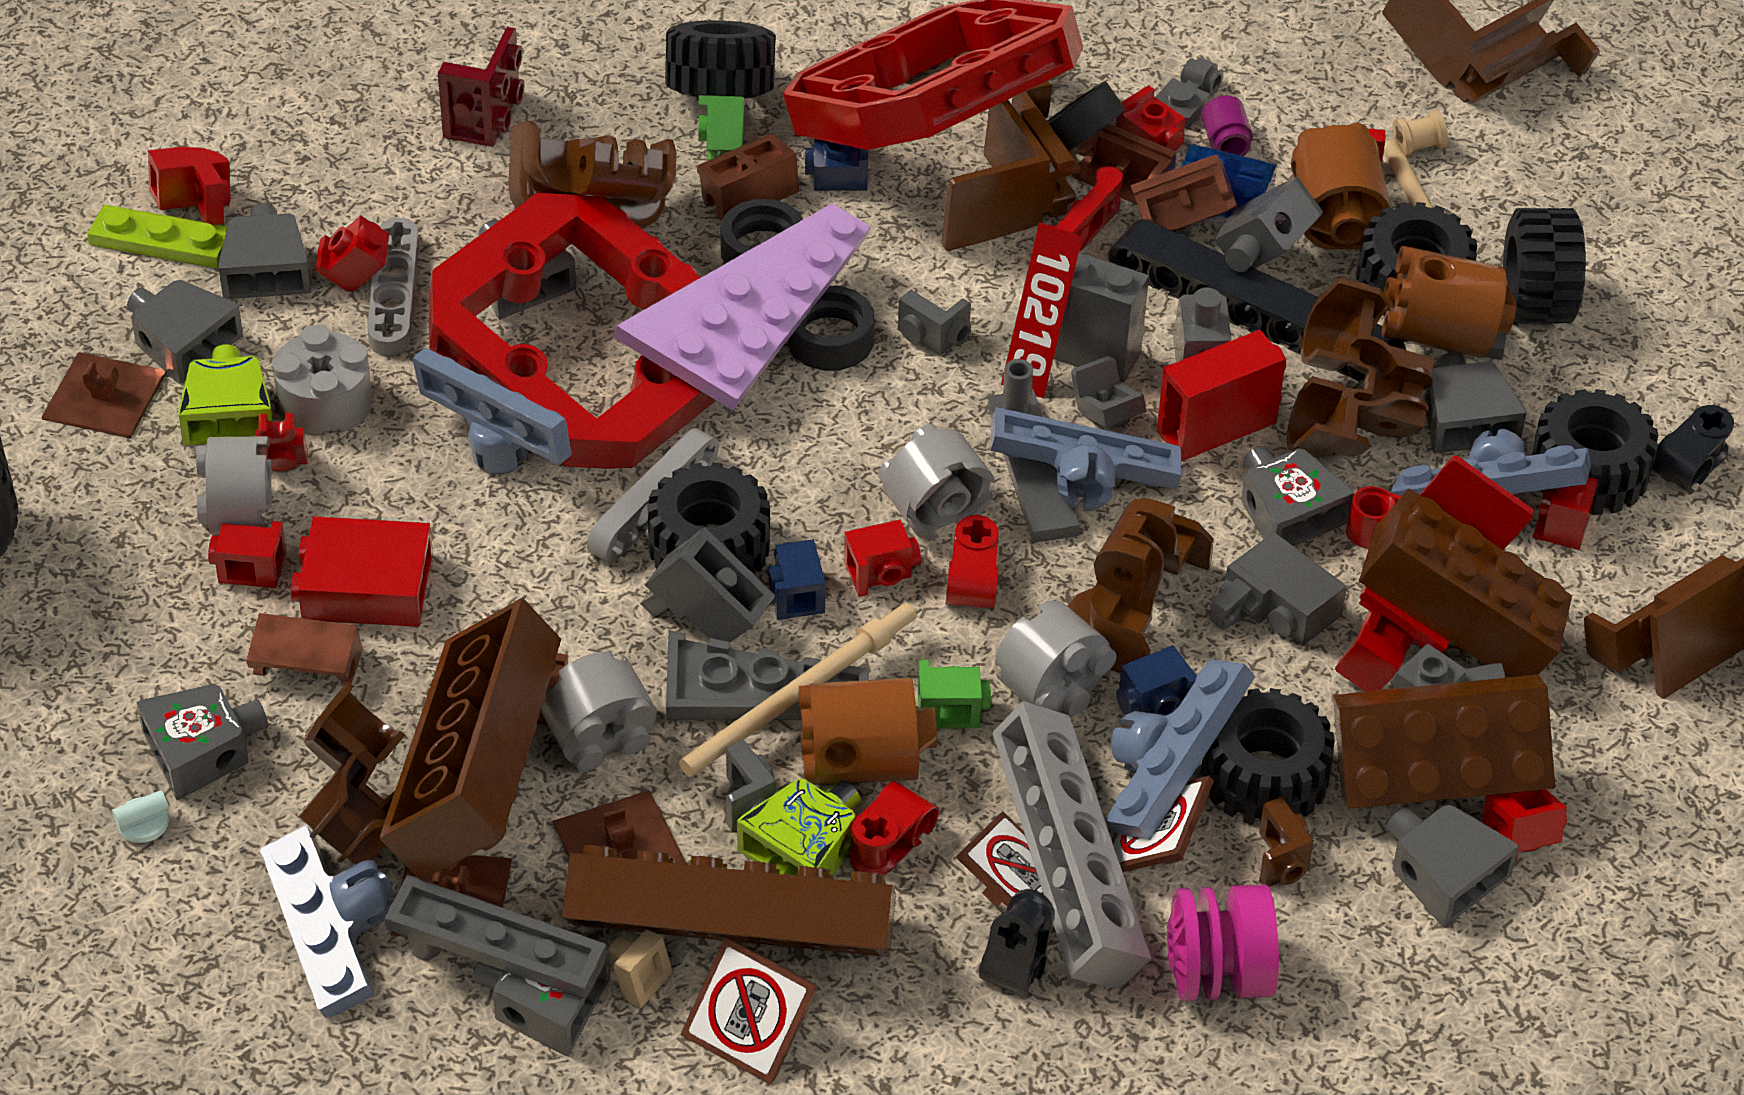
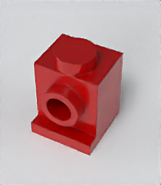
M1147 85L1121 102L1125 107V111L1116 118V127L1174 151L1181 146L1185 137V117L1154 96V88Z
M360 215L347 227H340L331 238L324 235L319 240L315 272L347 292L356 291L385 266L390 234L378 224Z
M1588 477L1587 483L1583 485L1545 489L1532 538L1580 550L1590 518L1598 479Z
M901 519L844 532V564L858 597L868 595V587L880 584L891 586L899 583L902 579L911 578L912 567L921 565L919 544L915 537H908Z
M272 521L271 528L222 523L219 535H212L208 549L209 564L216 565L218 583L277 588L287 552L282 521Z
M1547 789L1486 795L1482 823L1519 846L1515 859L1516 862L1518 852L1535 851L1540 847L1562 843L1563 831L1567 823V807Z

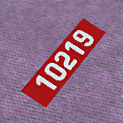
M1039 222L1006 364L1015 359L1028 361L1033 367L1032 389H1034L1037 397L1044 399L1083 236ZM1004 373L1001 381L1002 385H1004Z

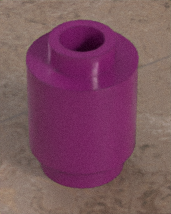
M1229 95L1219 96L1210 100L1203 107L1201 118L1212 151L1224 160H1237L1245 156L1251 148L1253 133L1242 101L1237 97Z

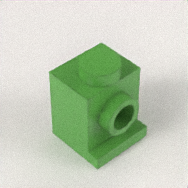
M699 96V106L707 107V115H699L698 126L699 142H707V160L743 146L744 97Z
M919 660L918 707H934L936 729L980 728L981 710H990L991 707L990 679L981 680L980 667H929V660Z

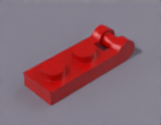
M1110 166L1099 169L1096 173L1095 186L1081 200L1077 199L1073 202L1067 215L1057 226L1052 225L1053 227L1083 236L1079 252L1088 245L1119 211L1121 197L1118 192L1122 188V172Z

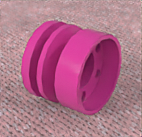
M1266 884L1231 886L1228 891L1225 910H1219L1214 890L1211 887H1202L1199 892L1197 911L1192 890L1190 888H1175L1172 896L1171 914L1167 924V950L1170 969L1176 980L1178 996L1182 1002L1196 1001L1199 994L1200 976H1202L1204 993L1208 1000L1218 999L1221 992L1223 975H1229L1233 992L1238 999L1267 998L1275 995L1279 973V944L1275 906L1269 886Z

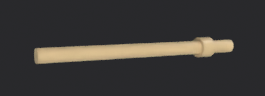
M904 602L882 619L873 618L858 628L856 637L680 759L679 765L682 771L689 777L694 776L725 754L727 747L743 739L745 740L799 701V686L825 683L865 654H875L891 642L892 635L917 618V613L913 606L908 602Z

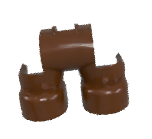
M527 120L511 127L508 182L510 199L514 207L517 208L536 193L583 194L604 197L613 206L625 211L635 224L644 229L655 223L664 210L666 196L674 186L677 158L674 141L672 139H665L650 145V149L647 148L645 141L641 139L627 142L626 150L623 151V164L618 163L619 154L616 138L611 135L569 141L541 138V129L534 121Z
M1339 277L1313 305L1303 333L1301 361L1306 365L1334 372L1348 365L1365 374L1362 389L1346 388L1340 383L1312 376L1299 391L1290 414L1287 429V447L1290 451L1303 449L1315 458L1328 456L1332 452L1352 457L1363 454L1371 447L1366 437L1357 434V428L1376 435L1397 438L1412 436L1424 428L1429 406L1422 400L1423 390L1431 387L1433 383L1432 369L1434 358L1389 346L1386 342L1373 336L1381 316L1393 305L1380 288Z
M1139 498L1128 503L1093 564L1097 580L1096 585L1077 594L1068 603V607L1108 641L1110 648L1116 652V661L1110 670L1121 673L1122 665L1151 653L1143 634L1152 620L1154 600L1163 571L1177 576L1185 562L1205 570H1209L1211 567L1214 538L1199 522L1175 514V506L1158 500Z
M347 682L324 708L321 715L306 730L304 744L335 773L302 810L298 818L313 830L309 835L311 839L319 835L341 854L337 859L340 863L348 859L352 864L357 865L362 861H372L385 846L379 837L395 793L394 791L383 799L366 783L376 765L384 761L406 735L401 730H394L368 710L350 692L354 686Z

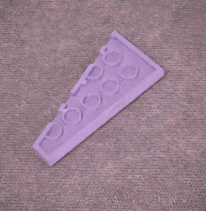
M832 203L620 323L615 328L613 338L731 410H734L867 238L871 226Z

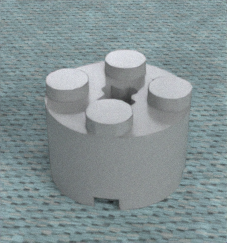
M322 325L308 326L302 331L300 336L293 338L282 346L273 359L272 367L277 404L283 420H286V413H293L295 415L296 428L303 427L305 434L323 435V432L338 429L339 433L348 431L360 424L370 412L372 390L368 353L366 347L352 337L329 331Z
M933 424L924 425L917 429L911 437V442L905 445L893 459L886 461L878 472V477L883 482V489L888 498L916 535L928 540L939 537L935 532L939 528L954 522L957 524L962 518L969 515H981L993 496L989 490L990 482L995 484V477L960 432L946 428L937 429Z
M268 436L208 437L207 445L197 446V475L206 478V494L197 495L198 524L208 526L210 535H218L222 523L271 528V524L261 523L262 511H267V508L272 507L271 460H266V455H261L260 448H270Z
M1048 601L1037 606L1042 613L1031 621L1023 616L1008 631L996 654L995 663L1001 667V674L996 673V675L1021 700L1056 712H1066L1070 717H1073L1088 707L1091 701V691L1100 681L1102 675L1113 667L1117 655L1110 648L1108 641L1067 605L1060 601Z
M597 652L586 655L562 668L558 672L562 680L552 689H550L549 685L547 686L546 699L541 706L540 712L564 756L575 764L578 771L587 772L597 768L604 761L605 755L621 749L625 754H633L643 750L650 743L651 737L648 732L656 719V707L627 657L622 655V660L615 659L611 652Z

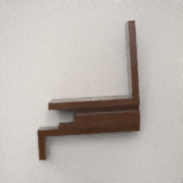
M1388 0L1382 11L1386 20L1437 82L1445 88L1454 84L1453 93L1463 102L1470 100L1472 103H1475L1559 56L1574 73L1581 76L1588 71L1600 53L1599 48L1577 22L1557 33L1554 30L1546 33L1539 23L1554 0H1533L1477 31L1473 30L1449 0Z
M1049 81L1012 97V103L1006 100L989 109L984 156L992 167L952 177L948 180L941 241L946 251L990 241L1036 227L1039 222L1042 223L1044 213H1047L1050 218L1067 214L1068 204L1076 200V193L1064 177L1080 173L1081 168L1045 119L1049 116L1052 85Z
M1723 555L1717 557L1656 594L1653 602L1617 624L1595 613L1584 617L1587 654L1595 661L1618 673L1641 659L1647 660L1653 656L1656 693L1662 699H1665L1744 649V557L1737 562Z

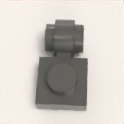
M1202 57L1196 60L1190 58L1182 69L1180 81L1172 78L1158 93L1156 98L1184 116L1185 129H1188L1201 115L1203 107L1210 101V95H1214L1219 89L1223 80V71L1218 69L1216 63Z

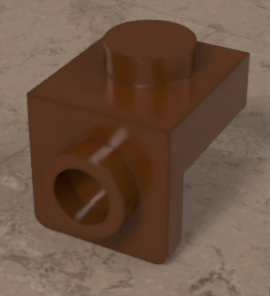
M1282 797L1264 803L1259 834L1270 849L1263 854L1259 882L1269 887L1280 882L1284 885L1295 883L1309 871L1314 841L1309 835V830L1303 817L1298 813H1293Z

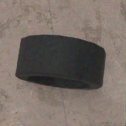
M1104 81L1049 118L1047 122L1067 150L1071 151L1125 111V107L1107 81Z
M754 199L733 207L721 221L720 249L724 264L752 249V247L738 241L742 236L756 231H771L779 234L802 221L801 214L789 204L774 199Z
M831 285L790 336L788 347L793 356L800 362L822 371H840L856 366L869 356L874 346V309L868 299L857 291L839 285ZM821 318H839L849 321L857 329L841 337H822L811 333L804 327L810 322Z

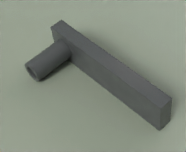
M1015 359L1005 365L1003 394L988 396L987 407L991 420L996 407L1043 417L1034 389H1032L1033 367L1028 361ZM1003 454L1032 543L1079 536L1080 524L1075 509L1065 503L1057 491V470L1055 467L1046 462L1022 457L1013 458Z
M410 875L406 876L385 916L386 929L409 937L410 950L418 959H432L444 949L586 999L607 955L605 943L424 880L421 881Z

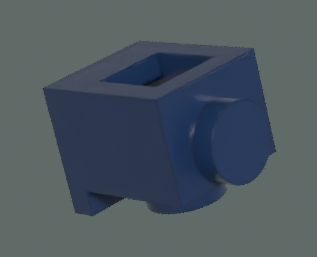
M814 139V148H805V175H814V191H867L868 150Z
M814 539L775 545V565L768 566V581L770 591L775 595L776 619L782 620L825 613L826 582Z
M1174 645L1121 666L1119 689L1116 690L1117 703L1124 715L1134 711L1169 715L1180 706L1195 683L1197 676Z

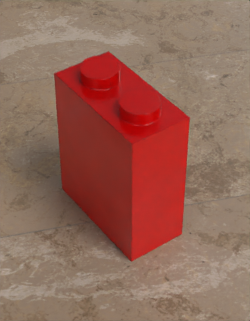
M1257 330L1163 367L1156 432L1165 443L1180 446L1181 462L1277 423L1279 405L1282 401L1283 376L1286 369V359L1283 351L1279 346L1273 345L1261 330Z
M313 516L309 536H301L299 563L302 565L301 573H293L291 582L292 602H299L301 618L326 622L420 627L433 558L430 523Z

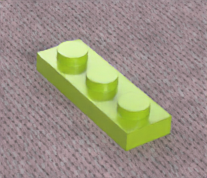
M103 204L87 233L89 245L218 269L227 227Z

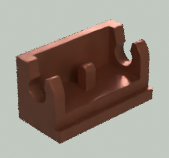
M1108 124L1080 144L1076 153L1084 158L1078 163L1081 168L1080 173L1074 174L1072 178L1095 186L1096 173L1099 169L1106 166L1115 167L1123 174L1122 188L1118 194L1122 199L1138 205L1131 185L1174 170L1177 152Z
M773 133L697 165L703 202L706 207L716 204L715 211L720 221H722L730 209L742 202L754 199H774L780 201L799 192L796 153Z
M1216 154L1131 185L1142 219L1151 221L1173 232L1238 208L1224 164Z
M259 613L246 663L248 668H253L254 675L263 676L265 668L270 667L336 676L337 679L342 680L341 686H344L347 682L351 684L353 682L363 647L357 625Z

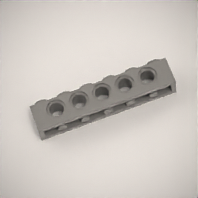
M1022 701L992 733L1043 893L1052 902L1055 910L1053 925L1070 978L1112 989L1122 988L1151 960V956L1069 715Z

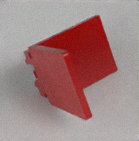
M1456 455L1451 457L1419 494L1422 497L1435 501L1443 511L1461 523L1475 527L1484 538L1503 550L1530 522L1534 514V510ZM1364 586L1359 596V604L1367 609L1368 613L1355 643L1338 661L1335 670L1364 692L1382 690L1396 672L1399 671L1412 642L1421 648L1428 643L1443 653L1447 649L1449 640Z

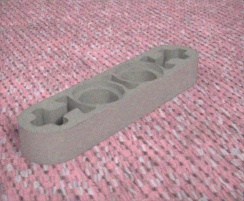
M391 218L380 225L390 235L386 264L372 276L367 325L369 346L374 353L380 356H397L408 349L411 342L419 239L417 226L406 218ZM400 236L401 249H393L395 237ZM391 267H402L407 270L403 274L395 276L384 273V271ZM388 299H399L404 302L402 305L394 308H387L381 305L383 301ZM386 323L394 324L395 332H393L392 337H385Z
M698 428L688 431L596 522L587 541L588 551L610 564L614 563L646 531L643 527L648 523L647 505H649V496L652 490L658 489V482L663 477L672 478V471L681 467L688 470L691 469V464L702 463V466H711L719 451L718 439Z

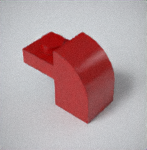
M172 147L148 150L149 191L159 210L196 206L204 223L211 225L224 224V207L230 206L231 202L230 161L224 155L199 147Z

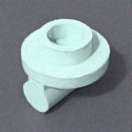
M161 790L145 797L132 799L122 806L112 809V815L119 834L130 842L145 843L153 841L166 831L169 824L167 812L169 807Z

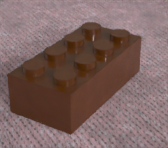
M1410 488L1407 489L1375 526L1359 578L1361 584L1485 665L1502 663L1505 678L1539 675L1560 653L1573 596L1565 591L1563 586L1557 581L1545 578L1525 565L1516 554L1504 551L1484 538L1475 527L1461 523L1443 511L1435 501L1420 496Z
M1538 674L1333 695L1341 793L1348 809L1556 788L1548 687Z

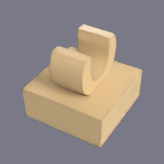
M645 930L634 943L624 938H617L608 948L609 958L616 961L610 972L611 975L618 979L623 999L640 1009L673 974L663 936L649 930Z

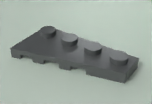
M669 630L666 720H737L822 660L805 657L801 662L787 660L779 656V651L759 648L756 654L731 649L730 642L710 638L708 644L686 640V633ZM850 665L825 683L869 680V669ZM799 701L773 720H801Z

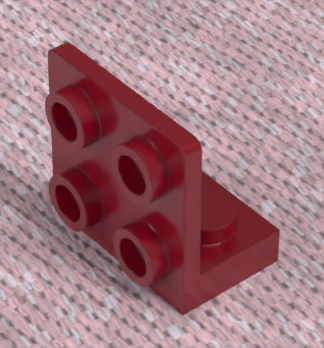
M506 27L486 69L449 62L442 63L438 71L443 138L494 147L500 132H508L512 116L511 108L513 104H521L525 90L524 79H519L523 48L521 45H517L516 28Z

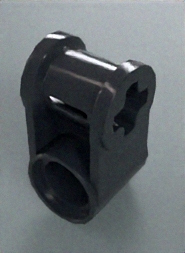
M1705 405L1697 408L1673 433H1669L1658 444L1652 470L1688 493H1692L1694 489L1691 487L1696 483L1701 485L1708 475L1727 457L1728 445L1726 439L1731 435L1734 428L1732 414L1725 408L1717 405Z
M1032 889L1020 890L1011 898L1007 911L1002 912L994 919L990 927L987 948L979 967L978 975L980 979L1027 998L1031 997L1032 993L1028 992L1035 978L1039 980L1042 978L1047 962L1046 951L1055 919V910L1052 902L1044 894Z

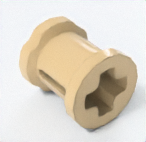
M1439 110L1429 111L1428 116L1411 121H1405L1403 118L1393 121V138L1398 141L1406 157H1410L1415 150L1435 146L1437 149H1443L1448 145L1446 123Z

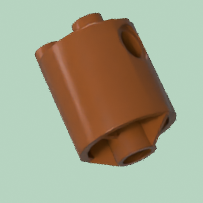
M1362 123L1306 129L1298 136V145L1293 150L1290 164L1294 177H1299L1322 209L1323 214L1304 233L1305 237L1315 246L1326 250L1360 249L1365 228H1368L1369 221L1373 216L1379 217L1381 210L1387 207L1391 208L1377 142L1369 134L1368 127Z
M1402 246L1400 248L1396 262L1397 279L1389 277L1384 289L1385 295L1391 300L1393 305L1390 306V311L1388 310L1382 326V338L1477 358L1486 357L1493 346L1496 335L1499 333L1507 335L1511 330L1515 317L1516 299L1507 282L1506 270L1502 266Z
M912 678L812 683L799 686V706L802 720L801 749L805 780L815 786L834 785L839 780L847 781L850 784L918 780L919 754L925 749L937 748V730L934 707L919 708L916 706Z

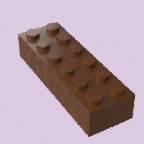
M523 597L445 641L379 837L421 881L441 870L443 872L452 870L463 858L481 849L486 851L495 847L506 834V824L510 810L517 797L516 790L522 770L527 764V753L532 737L537 730L536 723L541 706L546 699V689L551 673L556 666L555 659L561 642L558 634Z
M585 845L584 854L569 853L562 918L574 926L642 933L645 930H649L662 935L722 941L725 937H729L736 942L890 957L896 892L893 885L886 884L882 874L852 872L851 881L833 879L829 869L799 866L797 875L780 874V869H776V864L758 861H745L744 870L728 869L727 864L723 863V859L707 856H691L690 865L675 863V859L670 858L668 853L645 850L638 851L637 859L622 858L621 853H616V848Z

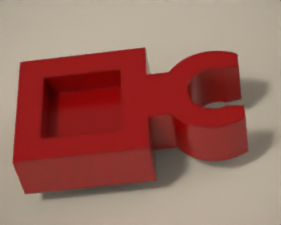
M286 413V420L282 422L269 421L266 414H260L258 417V430H255V436L269 437L270 448H260L261 455H266V460H271V470L289 471L294 469L296 465L308 464V448L304 428H296L295 415L293 413Z

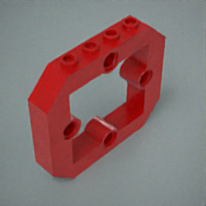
M970 0L935 8L797 72L783 92V97L795 135L871 150L931 137L1074 68L1084 47L1073 7L1070 5L1033 0ZM965 51H971L955 58L952 61V66L899 91L888 90L902 85L912 76Z
M536 193L432 270L429 293V349L443 357L453 359L457 364L479 375L487 376L494 383L512 392H518L526 399L548 410L556 411L565 418L572 455L561 463L564 467L633 468L716 400L641 355L636 361L630 392L596 418L546 376L548 362L540 349L528 344L510 346L476 316L501 297L514 303H526L535 299L540 292L544 265L571 244L625 288L628 300L640 309H647L701 277L692 266L680 261L664 247L658 238L646 233L630 219L625 211L616 208L604 197Z

